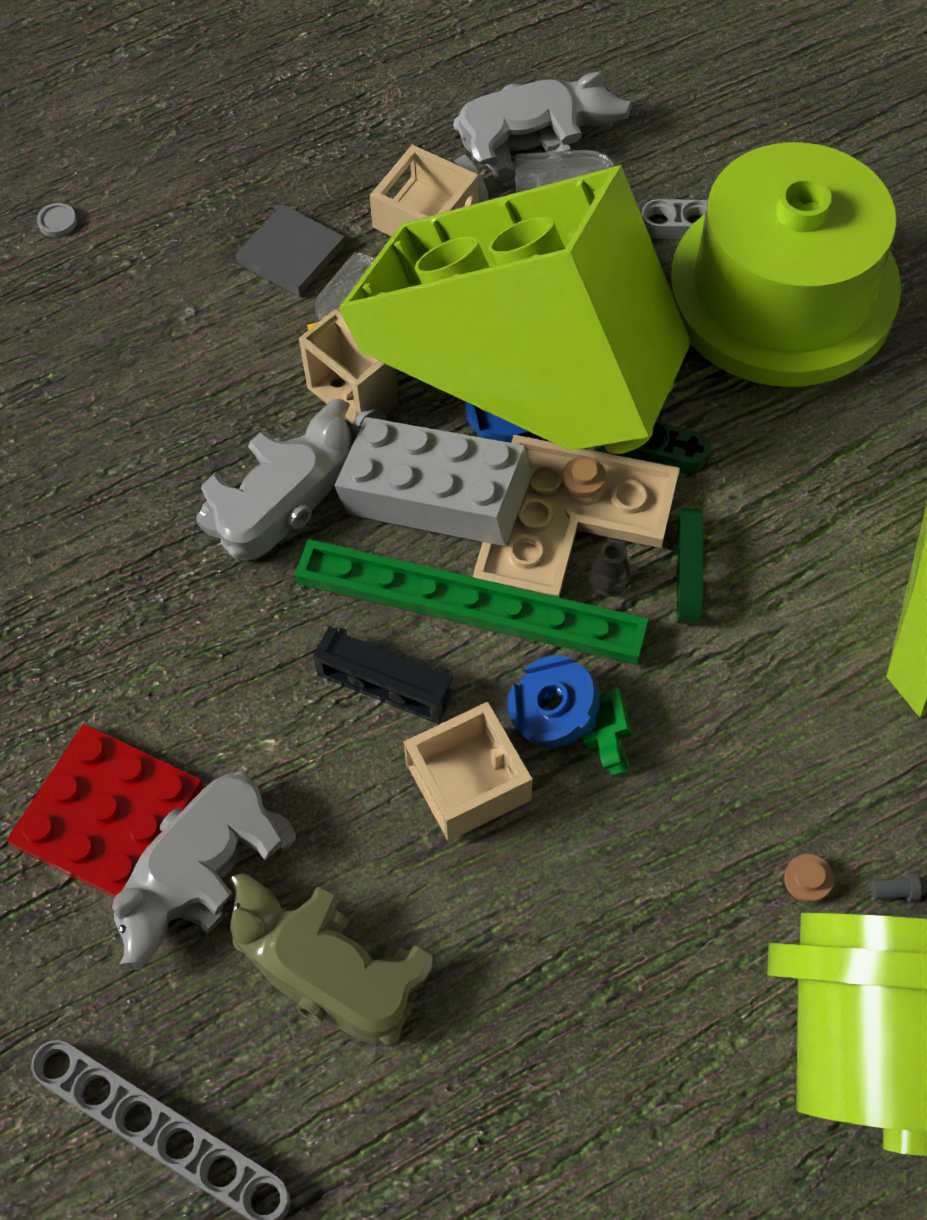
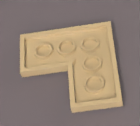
M513 435L511 443L525 445L533 476L506 546L482 542L473 577L560 598L577 531L662 548L680 468L588 449L570 451L553 442ZM587 456L598 460L603 465L606 472L605 484L594 496L578 498L572 495L564 486L562 480L563 469L573 458Z

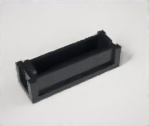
M329 626L313 654L317 676L438 725L454 695V691L449 688L453 675L449 674L448 669L444 668L442 672L426 667L348 636L344 628H341L338 632L336 628Z

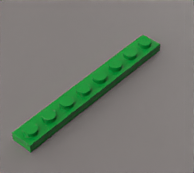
M312 539L307 540L294 575L296 584L634 665H638L648 625V618Z

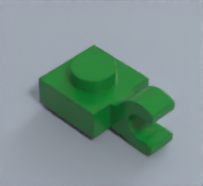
M619 688L600 694L596 726L589 735L583 737L584 743L590 749L599 747L602 766L604 769L610 768L612 777L630 772L629 761L620 739L633 735L624 694Z

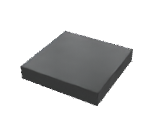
M282 204L236 253L237 263L300 297L345 247V236Z

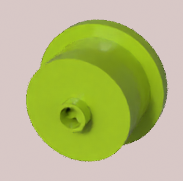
M785 142L763 146L741 155L725 167L711 188L706 213L686 231L678 244L672 262L669 287L693 348L715 366L730 374L752 382L782 387H801L829 382L855 371L868 362L885 343L891 331L901 297L899 270L895 258L890 251L896 228L895 206L888 189L881 179L865 164L844 152L823 145L802 142Z
M801 913L800 945L768 943L767 970L768 976L798 979L796 1110L818 1118L883 1128L884 1150L927 1156V919L856 914Z

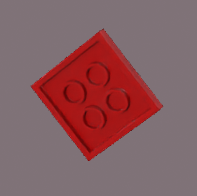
M83 723L6 841L11 847L114 898L124 889L143 852L162 832L160 825L164 818L175 808H180L183 811L202 791L204 786L201 779Z

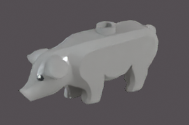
M598 71L583 75L578 81L573 82L547 79L524 85H507L502 91L485 95L466 103L461 109L460 115L454 119L453 127L460 133L461 141L464 147L471 152L473 161L479 164H486L497 177L502 178L517 172L516 166L511 161L510 150H527L542 145L552 161L558 162L571 156V148L568 144L577 142L582 138V133L579 130L580 126H602L627 119L632 101L623 100L614 95L603 84L602 72Z
M342 399L331 400L310 421L306 434L301 437L281 441L280 438H270L265 432H260L250 441L248 447L260 464L248 473L239 489L225 483L219 473L213 474L202 485L201 489L207 501L202 505L201 511L196 516L197 524L208 535L220 538L222 546L233 558L246 561L263 556L293 528L300 529L306 525L311 517L312 510L331 491L352 448L353 437L345 421L350 404Z
M237 771L234 774H226L213 780L183 811L180 808H175L162 821L160 825L162 832L143 852L124 889L113 899L114 921L124 943V956L119 967L130 970L142 969L164 941L168 924L171 920L182 918L198 924L208 935L225 916L222 908L233 893L222 879L231 872L240 852L254 849L266 860L277 850L283 854L296 841L295 831L291 827V823L282 815L269 812L263 807L257 785L245 772Z

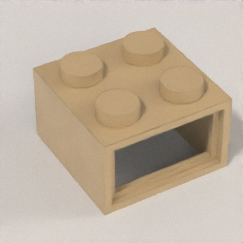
M411 145L369 195L372 227L392 236L402 223L479 203L478 174ZM411 165V178L393 199L385 196L407 167Z
M334 309L299 337L307 388L326 404L333 399H342L348 402L350 406L345 420L350 424H353L357 415L366 408H377L386 416L399 405L396 368L360 352L347 324L337 309ZM335 379L345 381V384L341 387L331 386V382Z
M488 702L403 742L406 765L447 841L465 834L532 800V777Z

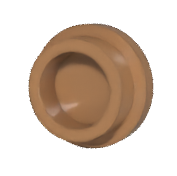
M580 456L570 460L565 465L562 474L564 486L572 495L578 498L594 496L602 489L606 479L603 465L598 460L587 456Z
M804 854L790 861L785 870L784 882L787 890L793 897L802 902L815 903L823 900L830 893L834 883L832 869L822 858L811 854Z

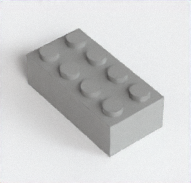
M365 417L334 486L347 515L506 546L533 475L525 445Z

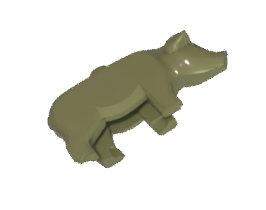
M238 874L226 882L233 891L235 898L230 927L235 949L244 953L275 988L298 1002L296 1009L300 1014L317 1024H321L323 1019H325L345 1033L363 1042L383 1043L391 1046L399 1041L402 1026L407 1020L405 1013L407 999L412 992L423 986L432 969V955L414 945L409 953L401 947L388 944L381 960H372L357 942L343 935L349 919L336 909L339 900L320 887L316 886L312 898L298 909L284 911L275 895L248 874Z

